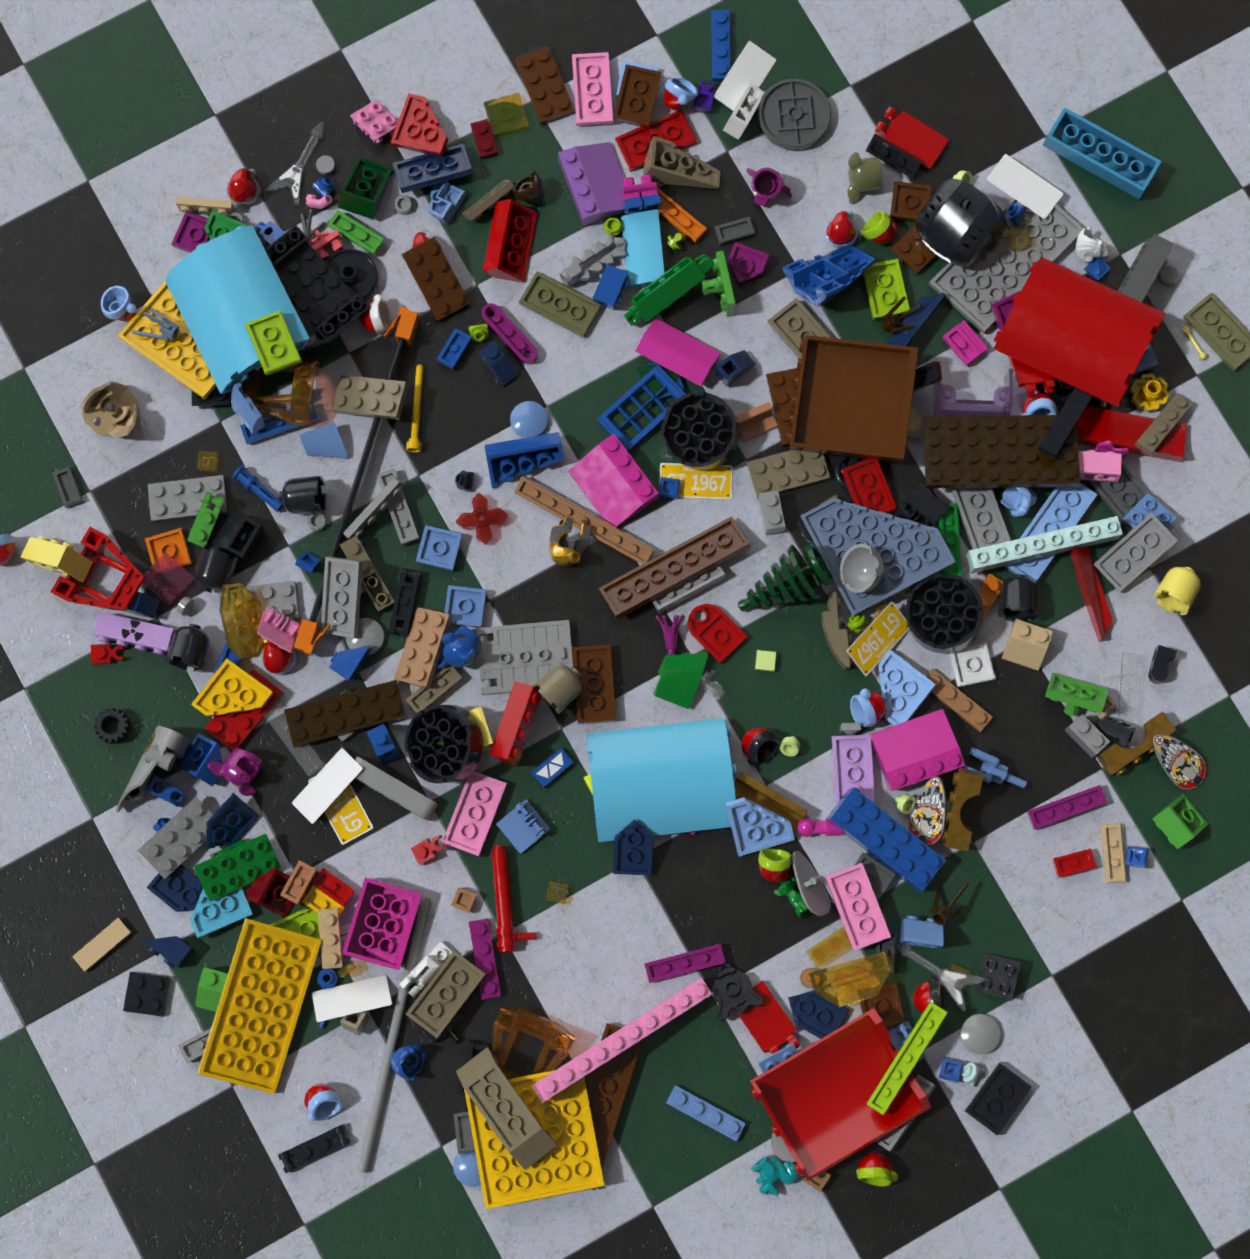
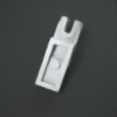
M440 942L399 985L406 989L412 982H415L417 985L409 992L414 998L429 984L452 951Z

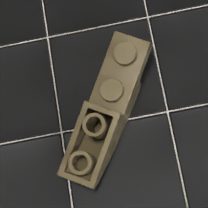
M354 536L340 544L347 559L363 561L361 583L377 611L394 603L392 596L358 537Z
M828 592V611H823L821 614L824 635L837 662L844 670H849L850 665H853V660L847 653L848 646H851V634H847V629H839L842 627V617L838 616V609L841 608L840 597L836 596V592Z

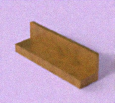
M741 771L734 782L736 799L744 797L788 819L791 822L793 832H796L798 822L805 817L808 810Z

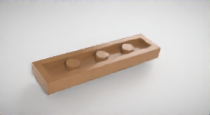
M933 668L926 675L929 680L936 684L931 694L979 733L992 719L990 714Z

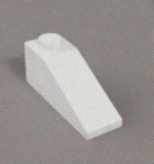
M749 83L723 131L739 140L765 92Z

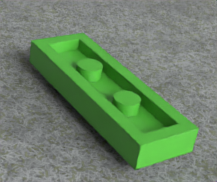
M337 210L327 224L330 229L337 230L340 235L373 256L384 243V238Z

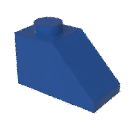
M368 645L340 651L339 653L336 652L330 660L332 664L329 668L346 680H352L373 647Z

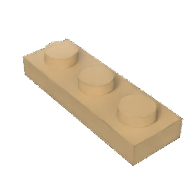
M176 197V205L183 213L199 212L203 215H209L213 210L228 216L235 211L232 201Z
M338 908L318 909L320 940H322L320 944L322 969L341 968L343 962Z

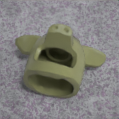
M854 152L848 160L850 186L847 190V195L851 204L858 201L860 192L881 188L882 178L881 163L878 157L861 159L859 153Z

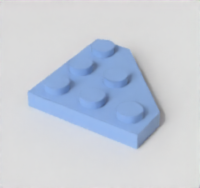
M889 650L878 666L882 697L886 702L884 718L891 724L897 725L910 720L936 687V684L893 651Z
M744 797L725 803L738 856L795 840L791 822L788 819Z

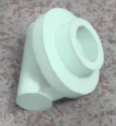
M973 1063L966 1064L962 1068L961 1079L974 1087L982 1072V1068Z

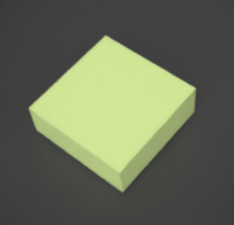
M757 650L755 670L774 672L776 652Z

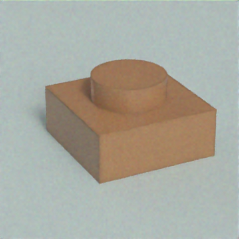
M458 887L451 906L470 913L477 894Z
M824 1171L809 1181L806 1178L803 1181L821 1192L831 1175Z

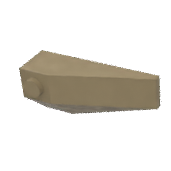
M653 136L644 162L643 175L650 174L653 182L659 184L719 188L721 173L719 170L702 160L698 161L691 157V153L688 151L683 152L676 148V144Z

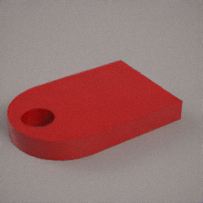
M699 605L691 611L688 617L690 634L719 664L747 639V636L715 605ZM703 612L706 618L703 621H697L695 614Z

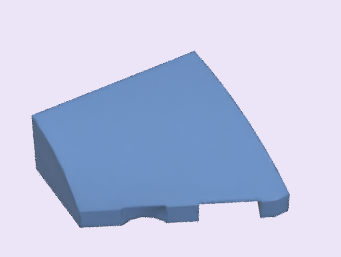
M448 181L434 184L433 191L430 194L431 203L429 204L428 212L448 225L467 193L451 185Z
M240 382L235 383L231 396L232 409L250 432L254 434L266 427L263 417L250 397L244 394Z
M335 422L299 435L307 456L349 458Z

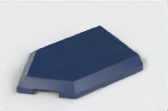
M232 793L206 822V848H215V846L223 845L230 846L236 843L258 819L259 815L236 794Z
M635 819L614 837L613 874L652 875L654 838Z
M181 864L165 879L158 873L146 887L176 912L195 910L203 890L199 878Z
M816 990L788 997L795 1024L820 1039L839 1029L849 1012V1009Z

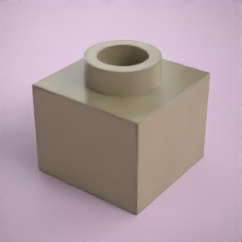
M364 1011L342 1017L340 1023L344 1029L360 1036L369 1021V1016Z

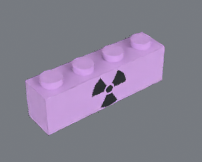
M99 612L93 634L101 642L109 643V640L115 641L116 645L127 647L128 645H133L137 650L146 651V649L154 650L153 653L164 656L168 651L175 630L169 627Z

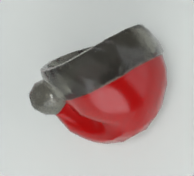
M931 976L927 982L920 984L916 988L913 1001L918 1012L923 1014L930 1002L943 1009L944 986L936 976Z

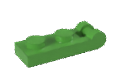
M208 491L204 496L187 541L202 547L207 545L225 501V498L220 496L217 498ZM209 502L215 505L214 510L208 507Z

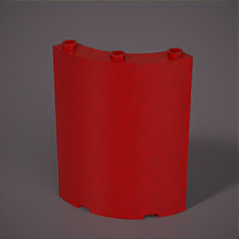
M1041 257L1038 262L1032 264L1029 271L1031 274L1021 292H1016L1012 300L1014 305L1002 331H998L994 338V342H996L994 350L1118 407L1133 378L1130 374H1134L1137 366H1139L1149 343H1151L1159 329L1165 313Z
M874 1008L750 1080L753 1086L751 1092L756 1101L760 1099L773 1123V1126H771L772 1131L776 1137L780 1136L796 1162L794 1168L799 1176L804 1175L807 1181L931 1108L926 1094L914 1076L909 1075L885 1115L867 1105L870 1097L899 1053L897 1049L895 1050L885 1024Z

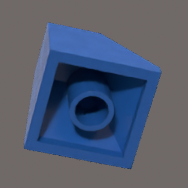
M198 733L178 767L213 787L220 776H216L207 765L212 761L222 763L220 745Z

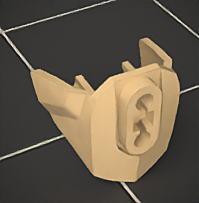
M112 381L103 384L101 387L94 388L84 398L80 406L83 421L98 435L113 436L115 438L127 436L135 426L138 415L136 401L131 390L121 383ZM108 404H111L113 406V409L111 411L107 410ZM95 418H100L99 425L93 423Z

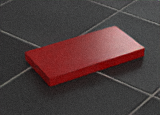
M682 109L651 122L649 127L641 126L615 137L617 146L630 172L644 166L653 136L676 144L675 147L680 150L697 143V139Z

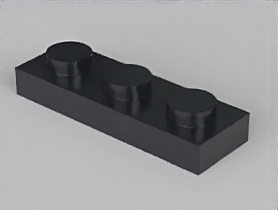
M876 133L866 149V152L878 157L912 179L923 162Z

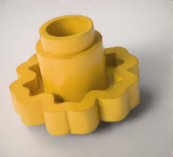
M1153 373L1143 374L1140 379H1136L1132 383L1130 393L1133 397L1131 401L1137 408L1143 407L1146 412L1157 411L1159 406H1164L1169 397V392L1166 391L1168 384L1162 377L1155 378Z

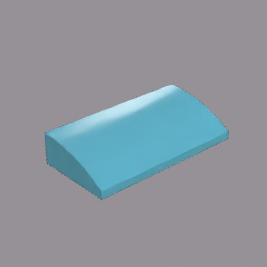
M658 210L642 211L621 217L623 239L626 242V272H628V278L630 279L628 288L646 287L664 274Z

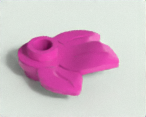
M1111 441L1097 444L1094 450L1104 453L1113 451L1122 454L1121 458L1127 457L1129 448H1114Z

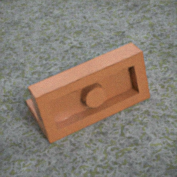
M770 402L736 416L743 442L778 426L773 417Z
M299 860L280 896L301 906L302 900L309 892L312 882L317 877L319 871Z

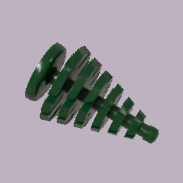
M812 543L805 546V552L810 562L807 564L797 548L791 545L787 549L789 557L784 553L779 557L781 566L776 562L771 566L774 579L770 572L766 571L763 575V580L767 587L758 580L755 583L757 592L755 593L750 589L747 592L748 598L738 602V608L742 612L748 610L751 606L755 610L761 609L760 602H763L767 608L773 607L771 596L779 606L786 604L784 597L791 604L797 603L796 595L801 601H809V595L813 599H821L820 590L813 574L816 573L820 581L826 586L833 584V580L815 546Z

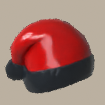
M765 728L749 730L744 735L741 743L742 752L748 757V763L752 766L768 761L780 748V742L777 737Z

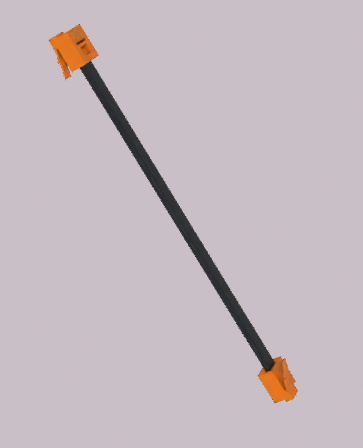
M402 306L397 318L392 322L384 335L386 339L398 324L395 334L398 345L386 380L395 379L405 345L412 346L420 321L417 312L410 311ZM374 417L330 557L338 556L340 544H342L344 537L343 533L347 528L382 418ZM324 575L309 621L302 619L294 644V649L297 652L312 657L315 647L330 627V624H328L323 632L319 633L320 627L316 623L322 606Z

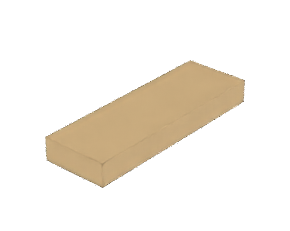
M1102 824L1100 829L1105 883H1125L1126 873L1121 824Z
M117 918L72 957L83 971L86 972L132 932L120 918Z

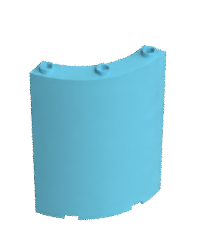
M253 225L247 227L239 226L235 230L216 237L207 243L199 244L194 251L184 257L169 271L165 279L220 394L231 392L234 384L237 382L242 384L249 377L248 373L252 369L258 370L262 367L245 323L281 310L297 350L304 349L310 340Z
M718 718L587 733L586 739L598 842L614 841V837L634 819L651 836L731 827L725 803L736 800L733 776L736 775V766L731 764L728 737H731L730 726L725 724V719Z

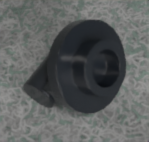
M464 470L458 473L455 478L457 488L466 492H472L474 473Z

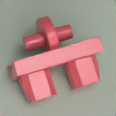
M318 230L314 232L316 237L311 240L314 244L311 247L324 261L329 258L326 250L330 247L335 253L344 249L337 230L331 234L327 230L322 234Z

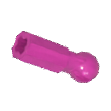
M804 818L797 824L799 834L804 837H809L813 834L847 836L826 819L825 821H813L810 818Z

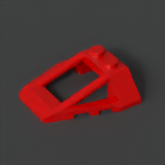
M89 527L80 542L84 546L81 555L93 562L84 582L78 581L71 575L66 578L59 576L50 592L67 602L126 611L145 577L107 535ZM106 547L124 564L103 555L104 548ZM100 562L125 573L111 597L86 585ZM82 591L98 600L80 596L77 594Z

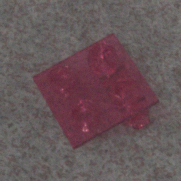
M165 552L150 570L143 575L145 577L143 584L169 606L194 577Z

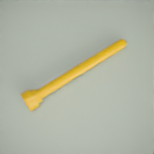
M421 364L416 366L411 438H409L406 445V450L414 453L421 452L422 443L418 439L424 370Z

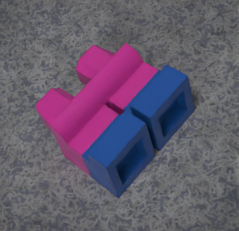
M650 174L641 176V184L635 185L634 177L624 178L622 198L625 214L641 212L642 209L643 211L660 209L661 200L660 196H658L657 184L653 182Z

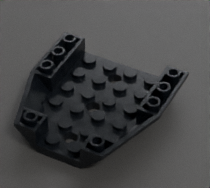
M294 225L265 249L290 301L296 305L295 310L310 338L305 348L298 350V353L328 343L371 308L359 294L355 295L311 247L308 237L297 225ZM321 279L324 281V285L316 287L314 281Z

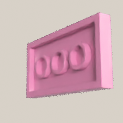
M609 53L572 54L577 126L613 124Z
M473 771L467 777L442 843L479 857L507 783Z
M863 863L825 876L853 951L891 937Z

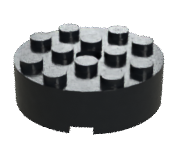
M701 391L691 392L676 399L665 413L666 415L661 425L663 444L668 453L685 467L694 470L713 469L727 461L734 453L740 436L739 422L731 407L720 397ZM704 426L702 435H696V430Z
M943 573L929 576L912 589L907 599L905 615L909 631L913 638L927 650L945 654L960 651L969 646L982 629L984 621L982 599L977 589L963 577ZM942 610L950 611L948 616L939 615Z
M432 705L424 710H420L408 725L405 735V752H408L411 768L425 781L436 784L461 781L476 769L481 759L483 739L480 727L471 713L460 706Z

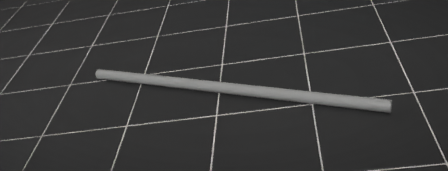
M421 896L401 982L415 966L430 898ZM410 985L406 989L401 986L399 988L357 1169L359 1172L367 1173L391 1071V1056L396 1049Z

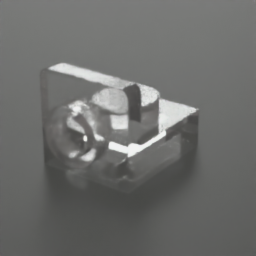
M712 669L710 673L706 671L700 680L702 681L701 688L719 701L725 691L722 690L723 687L718 682L710 681L716 672Z

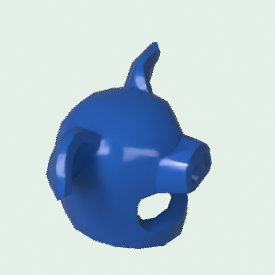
M464 626L457 629L454 634H445L442 638L445 644L443 650L444 660L441 664L437 665L436 670L444 669L448 665L456 668L470 665L481 652L482 644L477 635L471 629ZM465 634L466 637L462 639L458 638V635Z

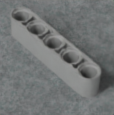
M356 757L355 761L363 769L355 779L422 819L429 820L438 805L437 803L360 757Z

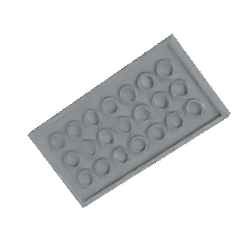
M1012 198L1002 208L1005 216L1010 205L1020 202ZM1021 204L1027 211L1019 226L1014 225L1006 217L1007 226L993 251L980 256L973 264L966 268L948 263L929 282V285L939 294L945 293L944 299L984 334L996 321L990 304L1022 290L1031 274L1029 271L1034 262H1038L1041 257L1054 262L1077 239L1079 233L1084 229L1057 204L1045 219ZM1023 231L1026 244L1018 245L1015 239L1022 237ZM1020 238L1017 240V242L1023 243L1024 240L1023 238Z

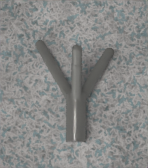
M313 209L309 210L307 225L304 214H301L303 231L308 237V242H310L311 236L315 234L314 232L320 230L326 224L322 222L310 232Z

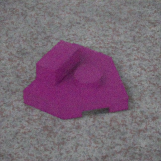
M735 242L728 260L739 284L764 273L770 255Z

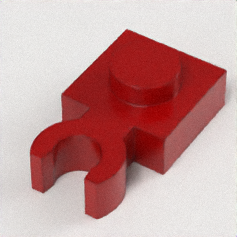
M111 644L91 645V664H112V659L114 658L117 661H124L125 657H119L117 653L121 650L124 651L125 648L123 646H116L112 649Z
M442 835L433 837L432 841L425 839L411 848L419 865H423L437 857L436 850H444L447 847L446 844L438 845V840L442 838Z

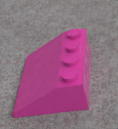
M615 434L598 444L568 470L601 517L617 528L658 499L659 493Z
M943 709L870 734L887 788L891 791L965 766L960 748Z
M365 877L342 955L399 970L422 894Z

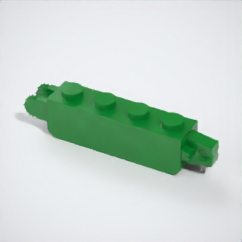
M705 254L700 255L695 260L691 257L682 259L632 297L631 303L633 307L624 315L627 322L633 326L642 320L648 322L656 318L659 312L669 308L678 298L685 296L692 287L701 284V281L706 278L704 273L713 267V260Z

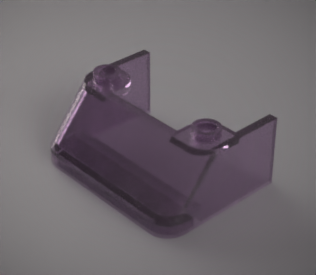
M1009 368L1004 377V386L995 390L993 401L956 400V391L952 386L942 385L941 381L933 384V416L1010 415L1013 400V369Z

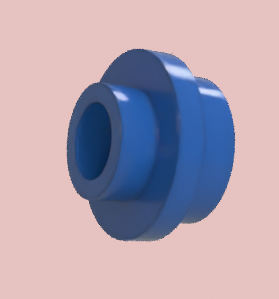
M323 969L319 972L317 981L323 988H332L337 982V974L332 969ZM325 975H330L331 979L329 982L324 981Z

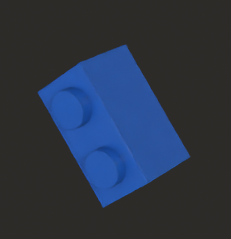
M607 264L594 293L593 301L612 310H615L616 306H620L623 298L621 293L623 289H627L630 282L628 272Z

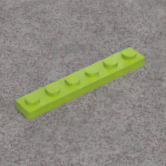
M932 1002L929 1003L870 1097L867 1105L882 1115L886 1114L948 1015V1012Z

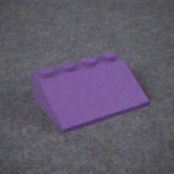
M611 142L576 146L558 152V161L583 227L625 213L622 198L624 176Z

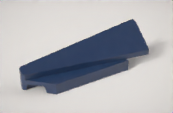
M941 293L940 295L921 297L915 306L922 304V307L908 315L899 326L913 324L914 328L894 333L887 344L909 346L943 301L946 294Z

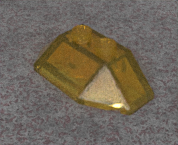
M243 583L224 584L219 610L228 647L240 659L259 657L268 641L257 634L263 614L261 603L252 592L245 588Z
M885 951L811 972L809 977L814 993L837 1007H842L877 997L891 969Z

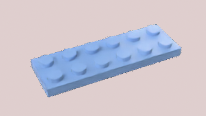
M1081 483L1080 487H1056L1020 539L1076 526L1097 494ZM1055 554L1004 567L1015 575H1025L1026 578L1036 583Z

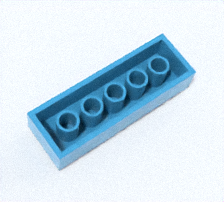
M1065 107L1043 143V146L1137 199H1140L1162 162Z

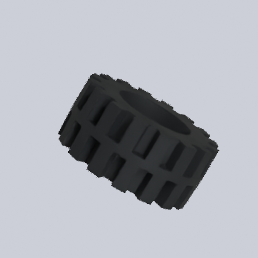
M110 708L98 713L99 716L95 718L94 731L102 741L109 744H118V742L124 741V738L129 736L127 734L131 731V722L124 712L119 709ZM111 718H116L120 722V728L114 734H109L105 730V723Z

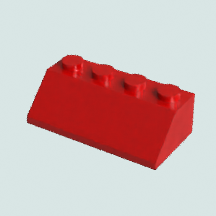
M512 199L496 202L482 272L498 279L516 282L525 281L537 212Z
M514 682L489 755L509 766L518 765L532 722L535 719L538 705L542 699L538 688Z

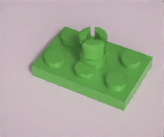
M718 251L716 252L715 259H713L714 265L712 267L714 277L717 276V278L703 280L701 284L704 296L713 293L721 294V310L725 311L726 317L734 315L735 299L724 252Z
M1052 673L1045 697L1053 701L1067 703L1064 709L1065 714L1069 716L1075 715L1076 717L1079 715L1081 707L1091 712L1102 713L1109 689Z

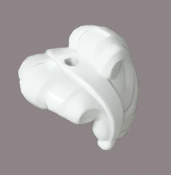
M1088 227L1083 229L1077 237L1076 254L1082 262L1088 263L1093 258L1106 257L1108 255V246L1102 240L1092 238V228Z

